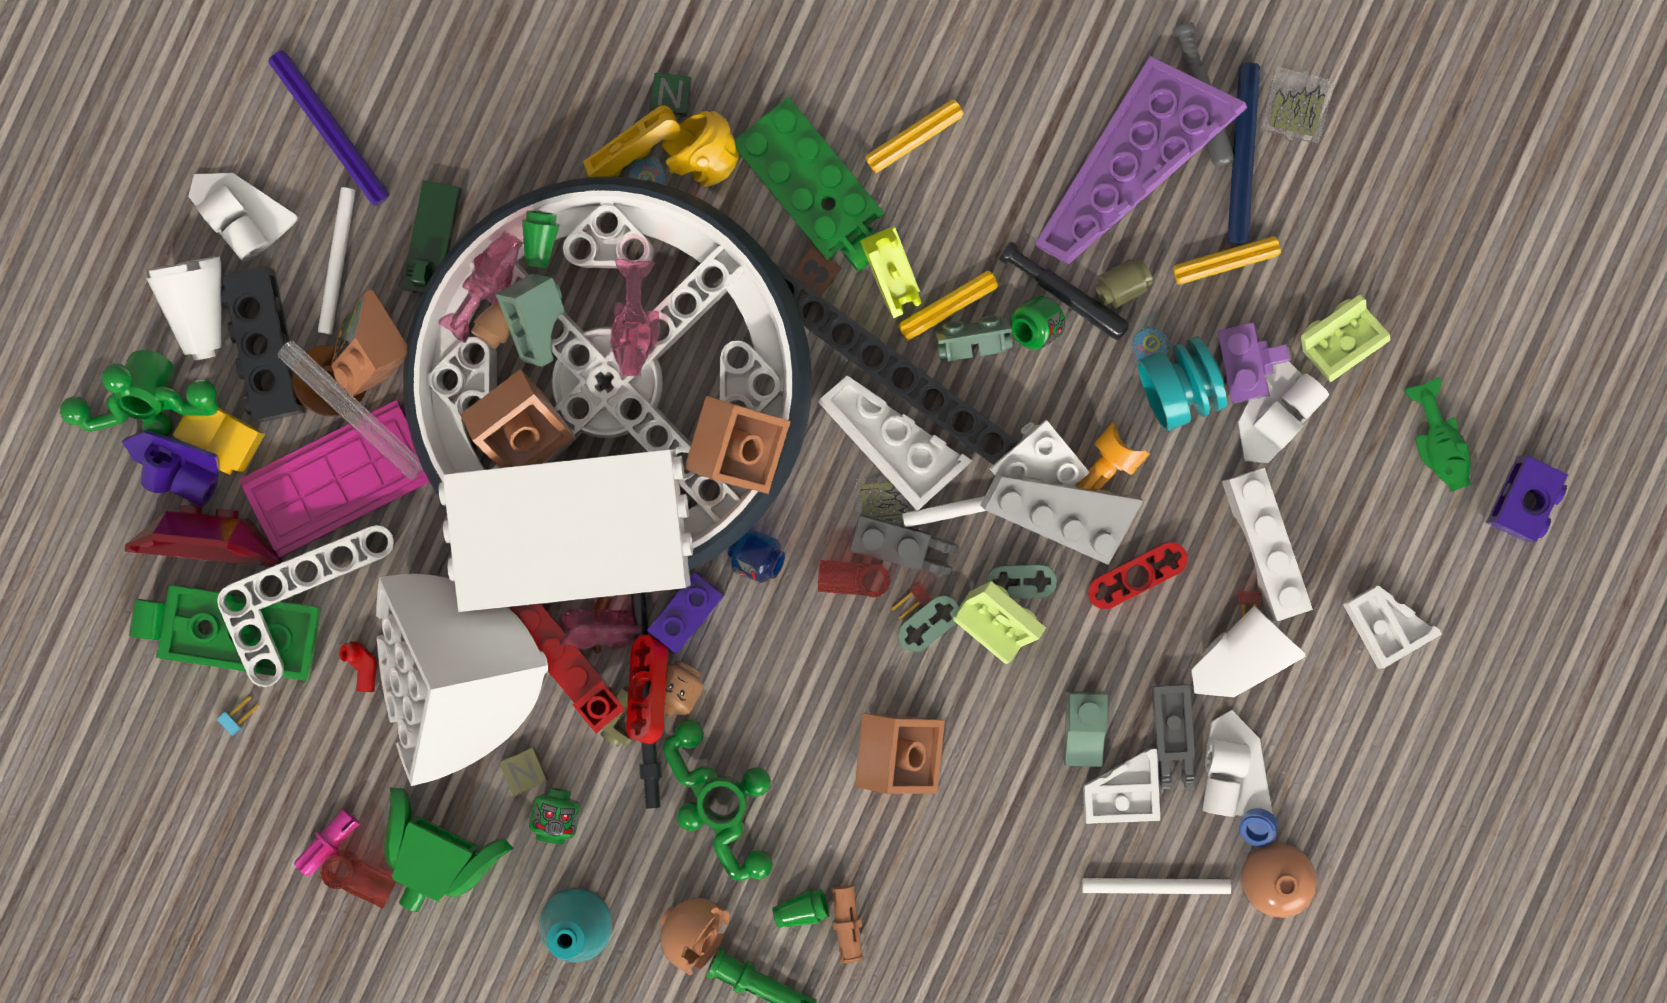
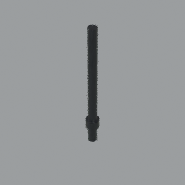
M645 592L631 594L634 641L641 635H648ZM650 680L643 688L644 698L649 695ZM641 742L643 763L639 764L640 779H644L646 809L660 808L659 778H662L661 762H657L656 742L653 744Z

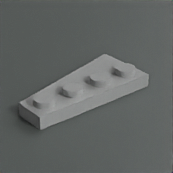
M997 472L980 506L988 512L1109 565L1143 500L1136 495L1126 494L1125 496L1113 494L1106 490H1089L1077 488L1075 485L1061 483L1059 485L1047 483L1040 479Z

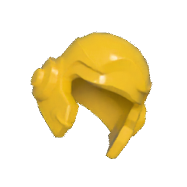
M701 111L689 117L679 125L680 133L676 139L664 140L661 147L671 156L666 160V164L670 168L669 172H674L681 176L692 172L694 181L700 182V185L705 187L716 185L726 179L734 170L739 159V153L736 149L735 140L730 131L728 121L724 116L715 111Z

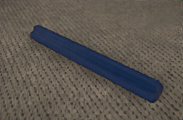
M1253 62L1242 63L1239 66L1237 99L1245 102L1247 109L1235 118L1234 161L1232 162L1227 237L1228 243L1234 245H1244L1249 241L1260 65Z

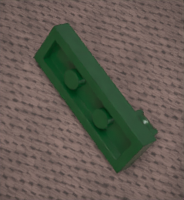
M423 180L402 289L423 293L438 265L449 253L461 194L460 187Z

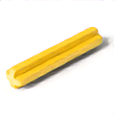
M951 99L867 154L865 159L870 169L874 173H878L961 119L964 113L959 103L955 99Z
M1272 236L1176 264L1173 267V275L1177 284H1184L1276 257L1281 253L1278 239Z
M986 271L900 322L898 328L903 337L909 341L992 292L998 287V282L991 271Z

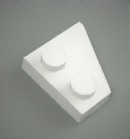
M1380 586L1371 587L1343 604L1378 669L1386 668L1442 635L1437 627L1430 626L1415 615L1416 612L1405 604L1396 602L1393 596Z
M1149 748L1083 785L1084 820L1086 824L1160 821L1156 748Z

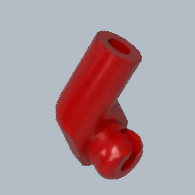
M351 641L344 643L339 649V657L343 662L347 661L358 671L356 691L375 692L376 657L360 642Z

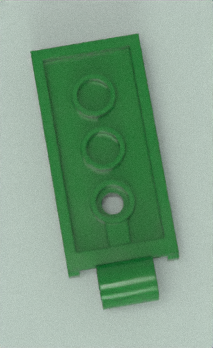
M788 97L736 138V149L825 260L831 259L833 254L841 249L850 264L860 272L869 264L860 240L876 234L869 225L882 218L885 213ZM833 198L836 202L835 207L832 210L823 209L822 201L824 199Z
M167 584L166 603L134 599L129 636L140 639L160 640L156 658L246 672L218 607L217 600L220 592ZM228 594L226 604L230 610L238 612L246 606V596ZM280 601L260 609L283 661L284 672L282 677L304 681L310 680L322 607ZM204 620H208L212 624V631L209 634H203L200 631V624ZM249 624L242 629L241 639L246 645L255 646L260 642L262 635L257 626ZM261 659L257 663L255 670L258 674L275 676L276 665L269 659Z

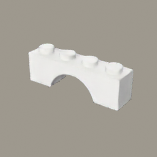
M1265 468L1256 469L1223 480L1222 483L1233 516L1240 524L1253 556L1257 572V587L1268 618L1272 621H1280L1313 610Z

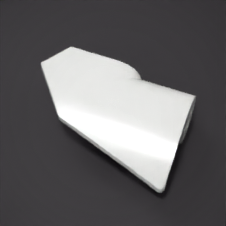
M234 173L194 174L188 197L195 204L196 209L216 233L219 232L242 262L250 261L258 256L298 221L296 214Z
M1290 362L1273 365L1274 374L1266 375L1270 396L1249 400L1238 421L1244 462L1269 463L1303 428V423L1329 396L1327 390L1317 380L1308 374L1302 375Z
M1254 605L1228 633L1223 632L1206 648L1202 655L1203 658L1191 669L1194 693L1235 697L1304 658L1305 653Z
M1230 710L1212 720L1210 724L1205 755V769L1208 772L1202 811L1235 817V815L1243 816L1250 809L1261 808L1273 814L1260 738L1233 710Z

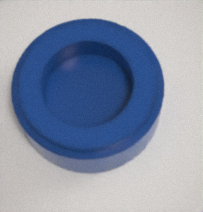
M1250 809L1242 817L1239 832L1241 837L1250 845L1256 847L1268 846L1276 837L1278 821L1272 813L1265 809Z

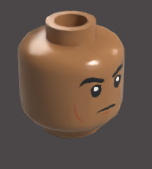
M678 660L674 664H667L664 715L669 718H673L675 713L680 715L690 714L704 689L703 683L700 680L701 674L693 667Z

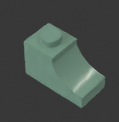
M530 274L496 293V297L521 361L543 367L554 360L551 350V334L558 316L564 313L565 310L560 300L562 298L561 290L553 278Z
M1066 691L1065 766L1103 767V748L1107 732L1108 695L1104 692Z

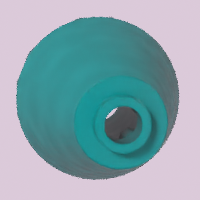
M577 888L558 892L548 900L541 911L538 924L539 935L546 949L560 960L573 963L590 960L602 952L612 934V919L608 905L599 895L587 889Z

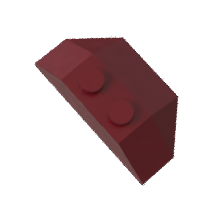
M179 505V512H164L127 542L124 551L274 567L282 563V558H278L270 543L250 519L238 518L239 511L216 509L215 515L202 514V507Z

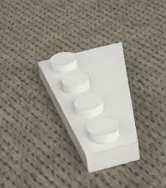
M849 376L842 379L818 402L917 511L972 462L965 455H959L946 446L947 443L936 435L932 436L915 425V421L905 414L901 415L887 406L886 401Z

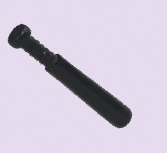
M1010 242L999 257L1001 262L1005 264L1010 262L1027 275H1030L1031 278L1038 282L1037 285L1062 301L1111 338L1119 340L1124 336L1129 328V324L1124 318L1050 269H1044L1021 252H1018V246L1015 243Z

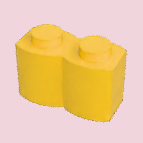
M218 407L217 413L213 416H183L173 436L182 442L215 453L219 460V470L231 475L233 470L245 472L265 433Z

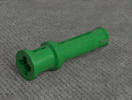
M719 947L715 952L705 974V977L708 979L714 977L733 986V991L736 993L747 991L770 1003L817 1002V999L811 998L756 971L752 962L747 960L744 963L725 954V949Z

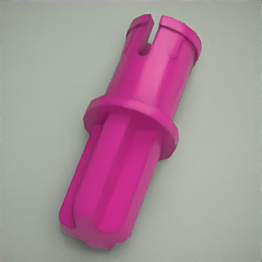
M342 808L340 813L322 832L317 831L315 833V840L295 860L294 865L301 873L307 876L312 875L332 853L337 854L339 852L338 846L360 825V822L352 814L348 815L349 812L346 809Z

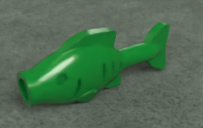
M1438 377L1424 385L1407 388L1404 393L1410 399L1422 404L1429 423L1427 434L1415 437L1419 456L1425 465L1448 485L1449 491L1452 492L1472 485L1469 479L1471 458L1463 436L1457 431L1456 419L1452 417L1447 421L1443 420L1435 399L1441 387V378Z

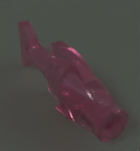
M504 230L498 239L493 241L481 254L475 257L471 275L462 284V287L468 290V294L457 311L440 318L438 324L450 330L459 341L467 342L469 334L468 320L480 302L487 298L490 303L496 305L498 303L496 293L510 286L513 278V269L523 242Z
M618 258L615 264L621 275L627 279L626 303L616 302L614 304L613 310L616 318L612 324L610 344L614 358L619 366V375L641 376L642 367L651 349L656 344L660 330L659 312L657 310L645 312L641 305L642 279L650 273L655 263L654 261L634 262Z

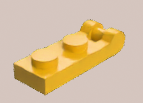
M665 105L655 108L584 160L583 163L588 177H618L625 166L634 160H640L647 156L652 147L661 140L669 141L676 139L680 133V126L675 119L672 109Z

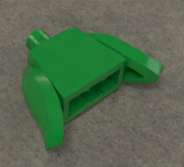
M390 787V810L385 831L384 854L388 866L394 870L392 879L406 886L399 901L402 907L410 911L419 912L426 897L439 902L443 896L457 897L467 893L480 882L502 856L514 849L505 838L488 843L476 853L478 845L417 815L412 819L411 802L406 790Z

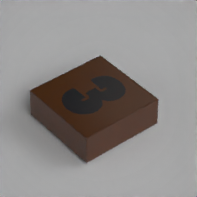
M811 246L791 275L822 297L842 267L831 259L825 260L820 252Z

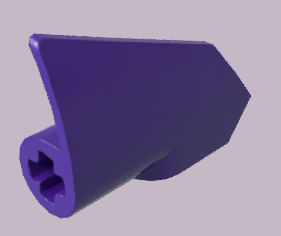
M149 430L131 435L122 441L132 459L142 464L140 479L145 489L153 493H164L171 490L173 494L201 507H204L210 501L217 487L219 477V460L215 453Z

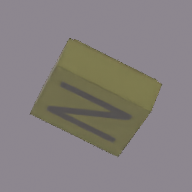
M535 747L499 762L513 796L548 781Z

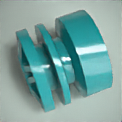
M1199 336L1187 340V349L1181 343L1173 346L1174 364L1171 363L1163 351L1137 360L1138 373L1144 392L1155 417L1165 431H1171L1191 422L1190 404H1192L1201 417L1210 414L1209 405L1215 411L1227 408V397L1221 371L1213 355Z

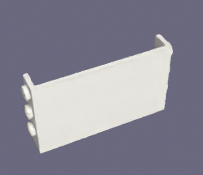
M671 449L444 474L443 482L439 484V497L441 504L446 505L448 520H445L443 523V533L446 543L451 544L452 558L448 559V574L450 580L455 581L458 612L680 589L690 586L687 556L693 555V543L691 533H685L683 518L689 516V507L686 494H680L679 479H684L685 476L682 456L676 457V450Z

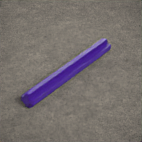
M283 50L276 52L268 60L270 66L370 203L377 206L389 197L385 187L288 54Z

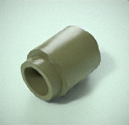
M1140 258L1135 261L1129 259L1099 275V284L1095 288L1104 305L1110 304L1113 308H1118L1147 292V287L1153 285V278L1143 260Z

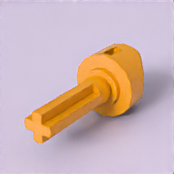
M1112 421L1102 435L1094 442L1101 450L1099 453L1102 457L1088 470L1090 473L1078 482L1076 487L1101 490L1116 473L1117 469L1120 471L1124 470L1132 475L1150 455V452L1146 450L1134 451L1127 447L1120 437L1118 424Z

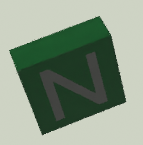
M654 73L650 110L653 111L655 108L665 105L670 107L674 114L687 116L691 77Z

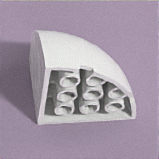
M399 574L379 577L376 616L379 619L382 618L384 634L377 636L381 681L390 723H398V734L401 742H398L396 746L411 786L433 781L461 770L486 756L507 740L525 721L533 709L541 690L544 674L548 672V662L545 654L539 651L526 626L508 607L458 612L455 581H451L450 578L425 574Z

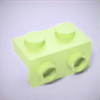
M1360 294L1352 300L1347 299L1341 302L1334 312L1324 320H1317L1311 323L1301 336L1304 354L1325 378L1332 382L1389 342L1390 334L1369 312L1366 306V299Z
M992 581L969 591L953 617V620L1005 664L1013 661L1022 646L1040 639L1046 629L1045 626L1036 620L1034 613L1026 608H1022L1009 597L1008 592L1003 587L994 584Z

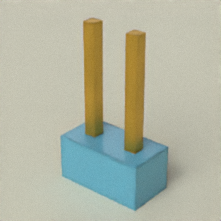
M250 696L230 714L224 712L217 719L232 736L242 729L239 725L260 707L257 704L236 723L231 716L251 699Z

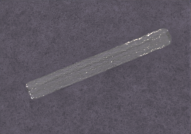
M294 341L287 342L279 350L278 358L406 477L413 480L423 471L418 457Z

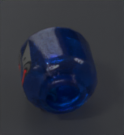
M754 529L749 530L728 549L732 570L736 574L757 583H764L770 578L775 579L785 561V552L782 551L779 540Z

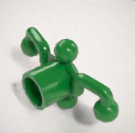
M138 350L128 356L125 366L114 363L107 366L102 372L101 381L104 388L113 393L107 398V407L111 412L90 417V407L87 401L81 397L72 396L62 402L59 413L63 421L69 425H78L81 429L89 432L125 423L130 417L143 420V431L149 430L168 436L172 431V422L170 417L161 411L172 409L184 416H213L218 411V403L216 401L214 385L205 379L194 380L186 388V398L188 401H185L178 392L170 388L175 376L173 363L157 352Z
M687 719L680 722L675 729V733L664 742L663 752L676 779L680 784L692 788L697 798V803L688 802L679 807L676 815L678 825L686 831H696L704 823L713 828L716 834L713 839L714 851L730 878L736 881H743L750 877L758 880L766 878L773 867L772 859L768 853L760 850L752 851L746 856L744 864L739 866L728 844L739 838L743 832L744 825L741 818L746 810L747 795L759 797L768 792L771 785L769 774L762 768L754 767L747 770L742 777V782H739L731 776H718L717 772L708 766H701L689 772L678 748L681 746L688 749L697 747L703 740L704 732L702 726L694 720ZM718 786L728 787L737 794L739 803L732 813L721 815L711 809L708 796L713 788Z

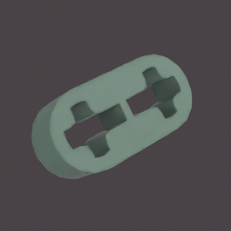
M1044 565L999 566L992 569L986 578V583L993 582V579L999 578L1000 572H1005L1006 577L1010 579L1019 578L1018 586H1008L1006 588L1009 597L1012 599L1048 597L1053 593L1057 584L1056 575L1053 570ZM1036 571H1042L1043 577L1049 578L1050 582L1049 585L1043 586L1042 592H1037L1036 586L1024 585V578L1036 577Z
M945 595L931 599L899 627L898 640L901 646L911 652H920L955 625L956 622L953 620V617L959 609L957 602ZM939 602L944 606L950 603L953 607L949 612L952 618L947 622L941 618L932 625L929 619L937 612L934 606ZM924 623L929 626L921 634L923 639L921 644L917 645L914 641L909 644L906 643L905 638L908 636L907 627L911 625L917 629Z

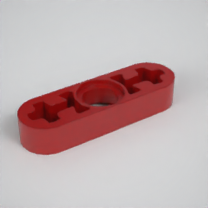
M1162 543L1094 578L1088 585L1087 597L1095 607L1111 609L1181 573L1188 562L1187 553L1177 543ZM1168 549L1170 553L1177 552L1179 558L1175 560L1176 567L1172 569L1170 565L1161 566L1156 569L1161 576L1155 579L1154 569L1146 559L1152 556V562L1156 563L1165 557L1164 550ZM1134 565H1141L1147 571L1146 582L1138 587L1131 585L1127 580V572ZM1119 573L1120 581L1128 590V593L1122 595V589L1119 588L1110 593L1111 600L1107 603L1102 598L1096 599L1095 594L1099 591L1098 584L1102 582L1105 586H1111L1117 583L1113 576Z
M641 635L634 641L631 647L626 731L629 738L645 744L655 743L663 732L667 671V646L657 638L649 635ZM650 680L651 690L649 695L644 698L643 688Z

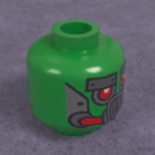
M1045 296L1034 297L1020 305L1012 313L1010 320L1015 340L1031 350L1046 347L1057 340L1065 329V316L1061 307L1054 300Z
M549 788L548 794H540L534 798L529 829L536 834V840L562 845L565 844L566 839L575 836L581 805L576 800L570 799V791Z

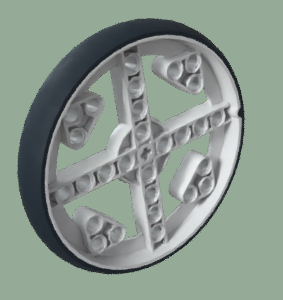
M589 177L559 182L521 195L483 218L452 247L438 265L425 287L414 313L407 338V355L403 365V395L412 443L422 469L438 497L439 484L443 482L444 474L486 470L471 445L460 414L468 409L472 398L475 396L483 398L497 387L496 349L490 347L478 337L465 338V335L476 309L490 288L495 293H498L529 275L517 263L524 257L522 219H526L527 210L557 214L556 223L560 224L555 240L567 237L563 245L566 259L572 264L583 268H644L650 264L654 256L653 244L646 236L659 239L679 248L701 264L632 332L617 327H598L584 332L565 312L558 316V319L563 323L564 331L559 338H551V350L557 357L552 374V390L556 402L554 408L570 428L575 439L542 464L552 463L582 433L599 438H616L630 433L648 452L675 449L676 457L682 452L689 454L692 443L657 408L663 385L658 359L728 291L744 317L751 335L753 347L746 342L737 340L728 343L723 348L720 356V400L730 403L741 400L746 404L747 408L791 422L769 494L716 481L720 486V494L717 499L711 501L706 499L701 491L703 483L709 478L689 472L685 474L684 479H679L681 487L698 503L689 510V516L683 518L685 533H691L693 543V555L687 556L689 570L694 569L729 548L761 519L776 500L788 480L800 453L808 426L812 393V369L809 344L803 320L793 294L768 254L744 228L725 213L702 199L677 188L653 181L628 177ZM607 214H615L618 218V226L611 233H603L601 229V220ZM581 240H588L591 244V253L587 258L578 260L574 253L575 246ZM633 241H641L644 245L643 255L638 260H630L626 253L628 245ZM508 265L511 269L512 277L507 284L500 285L496 280V272L500 267ZM712 268H719L723 272V282L716 288H708L704 280L705 274ZM692 294L696 299V308L692 313L684 315L678 309V301L683 295ZM659 320H665L669 325V335L664 340L657 341L652 336V326ZM475 344H480L485 352L484 359L479 364L472 363L469 358L470 349ZM584 345L589 350L590 358L585 365L578 366L573 360V352L578 346ZM632 346L639 347L643 354L641 363L635 367L629 366L625 361V353ZM742 347L748 352L749 360L746 366L736 369L730 363V354L734 349ZM449 370L455 371L458 376V383L452 390H448L443 384V377ZM603 374L605 376L613 374L614 378L611 383L614 388L612 391L610 389L601 390L600 387L603 385V381L600 377ZM769 374L774 379L775 387L771 394L762 396L757 392L755 383L761 375ZM579 398L585 399L589 404V412L583 419L575 417L572 411L573 403ZM630 399L638 400L642 406L641 415L635 420L629 419L624 412L625 404ZM658 425L664 427L668 433V440L661 447L655 446L650 440L651 430ZM496 464L492 469H498L500 467Z

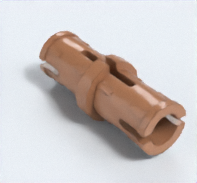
M841 885L831 888L835 910V920L832 923L833 930H837L840 963H854L864 960L859 928L862 927V921L857 915L854 885Z

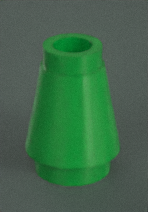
M527 210L526 219H522L525 265L538 268L548 267V260L550 259L560 224L556 223L557 214Z
M809 888L772 908L774 921L778 928L821 924L822 919L830 917L829 905L822 889L813 890V888Z

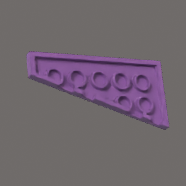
M1150 56L1035 243L1036 246L1061 261L1070 264L1247 109L1246 103Z

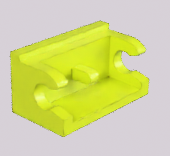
M892 226L860 240L885 305L893 318L903 314L902 305L907 302H913L915 306H919L921 304V298L918 293L920 290L896 228Z

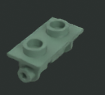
M997 315L985 316L980 318L979 322L964 324L961 321L948 322L942 326L943 328L934 329L938 344H940L937 345L939 359L947 358V362L973 358L971 344L978 343L980 356L1004 353L1006 348H1012V339L1009 333L1012 332L1007 318H1001Z

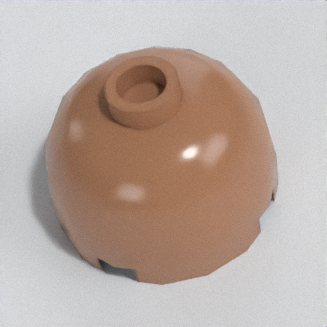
M1273 842L1249 854L1242 867L1240 882L1245 896L1255 909L1267 916L1287 918L1298 915L1310 905L1316 895L1318 880L1314 866L1305 853L1290 844Z
M696 897L682 901L675 908L673 906L669 907L660 920V926H662L660 934L661 949L665 957L674 966L688 975L693 974L691 969L693 966L698 969L703 968L714 955L724 938V935L717 933L721 928L722 922L729 925L730 913L708 899Z

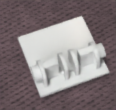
M1047 420L1043 421L1040 425H1034L1032 422L1026 424L1021 430L1023 434L1022 441L989 468L995 476L998 472L1040 479L1047 483L1059 485L1061 483L1076 485L1090 473Z

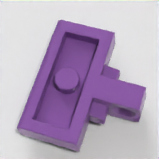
M1255 323L1218 330L1232 403L1270 396L1266 375L1274 374L1273 365L1292 361L1289 346L1281 345L1269 348L1267 340L1259 342Z

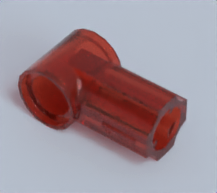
M820 560L818 592L879 597L890 588L892 582L891 574L883 565L877 563L867 564ZM878 570L884 575L885 583L882 589L873 591L866 587L864 578L868 571Z
M345 849L332 853L324 862L320 871L321 879L329 888L345 890L382 909L396 885V881L392 879L391 874L358 859L353 852ZM332 862H344L349 868V875L347 877L336 876L332 871Z

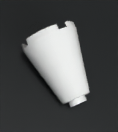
M220 257L191 260L171 266H161L145 270L146 279L184 355L192 354L193 360L216 356L214 350L221 348Z

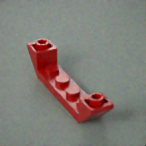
M541 603L508 607L526 626L539 651L545 654L550 675L574 702L573 707L596 734L626 710L604 678Z

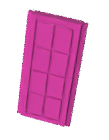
M398 400L239 479L278 558L430 483L414 449L406 414Z

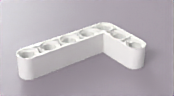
M378 525L368 527L232 583L221 590L217 600L218 607L252 683L261 687L272 686L281 679L284 672L283 661L260 609L385 558L391 553L394 546L393 535L388 529ZM374 532H381L388 539V546L381 553H373L367 548V538ZM341 546L348 547L353 553L351 564L344 568L335 566L331 558L333 551ZM303 561H312L317 566V576L311 582H303L297 576V567ZM270 575L277 576L282 582V590L275 597L265 595L261 587L262 581ZM233 590H240L247 599L244 609L238 612L230 610L226 604V598ZM249 624L257 626L261 631V640L255 646L246 645L241 639L242 629ZM261 659H269L276 665V674L270 680H263L256 674V665Z

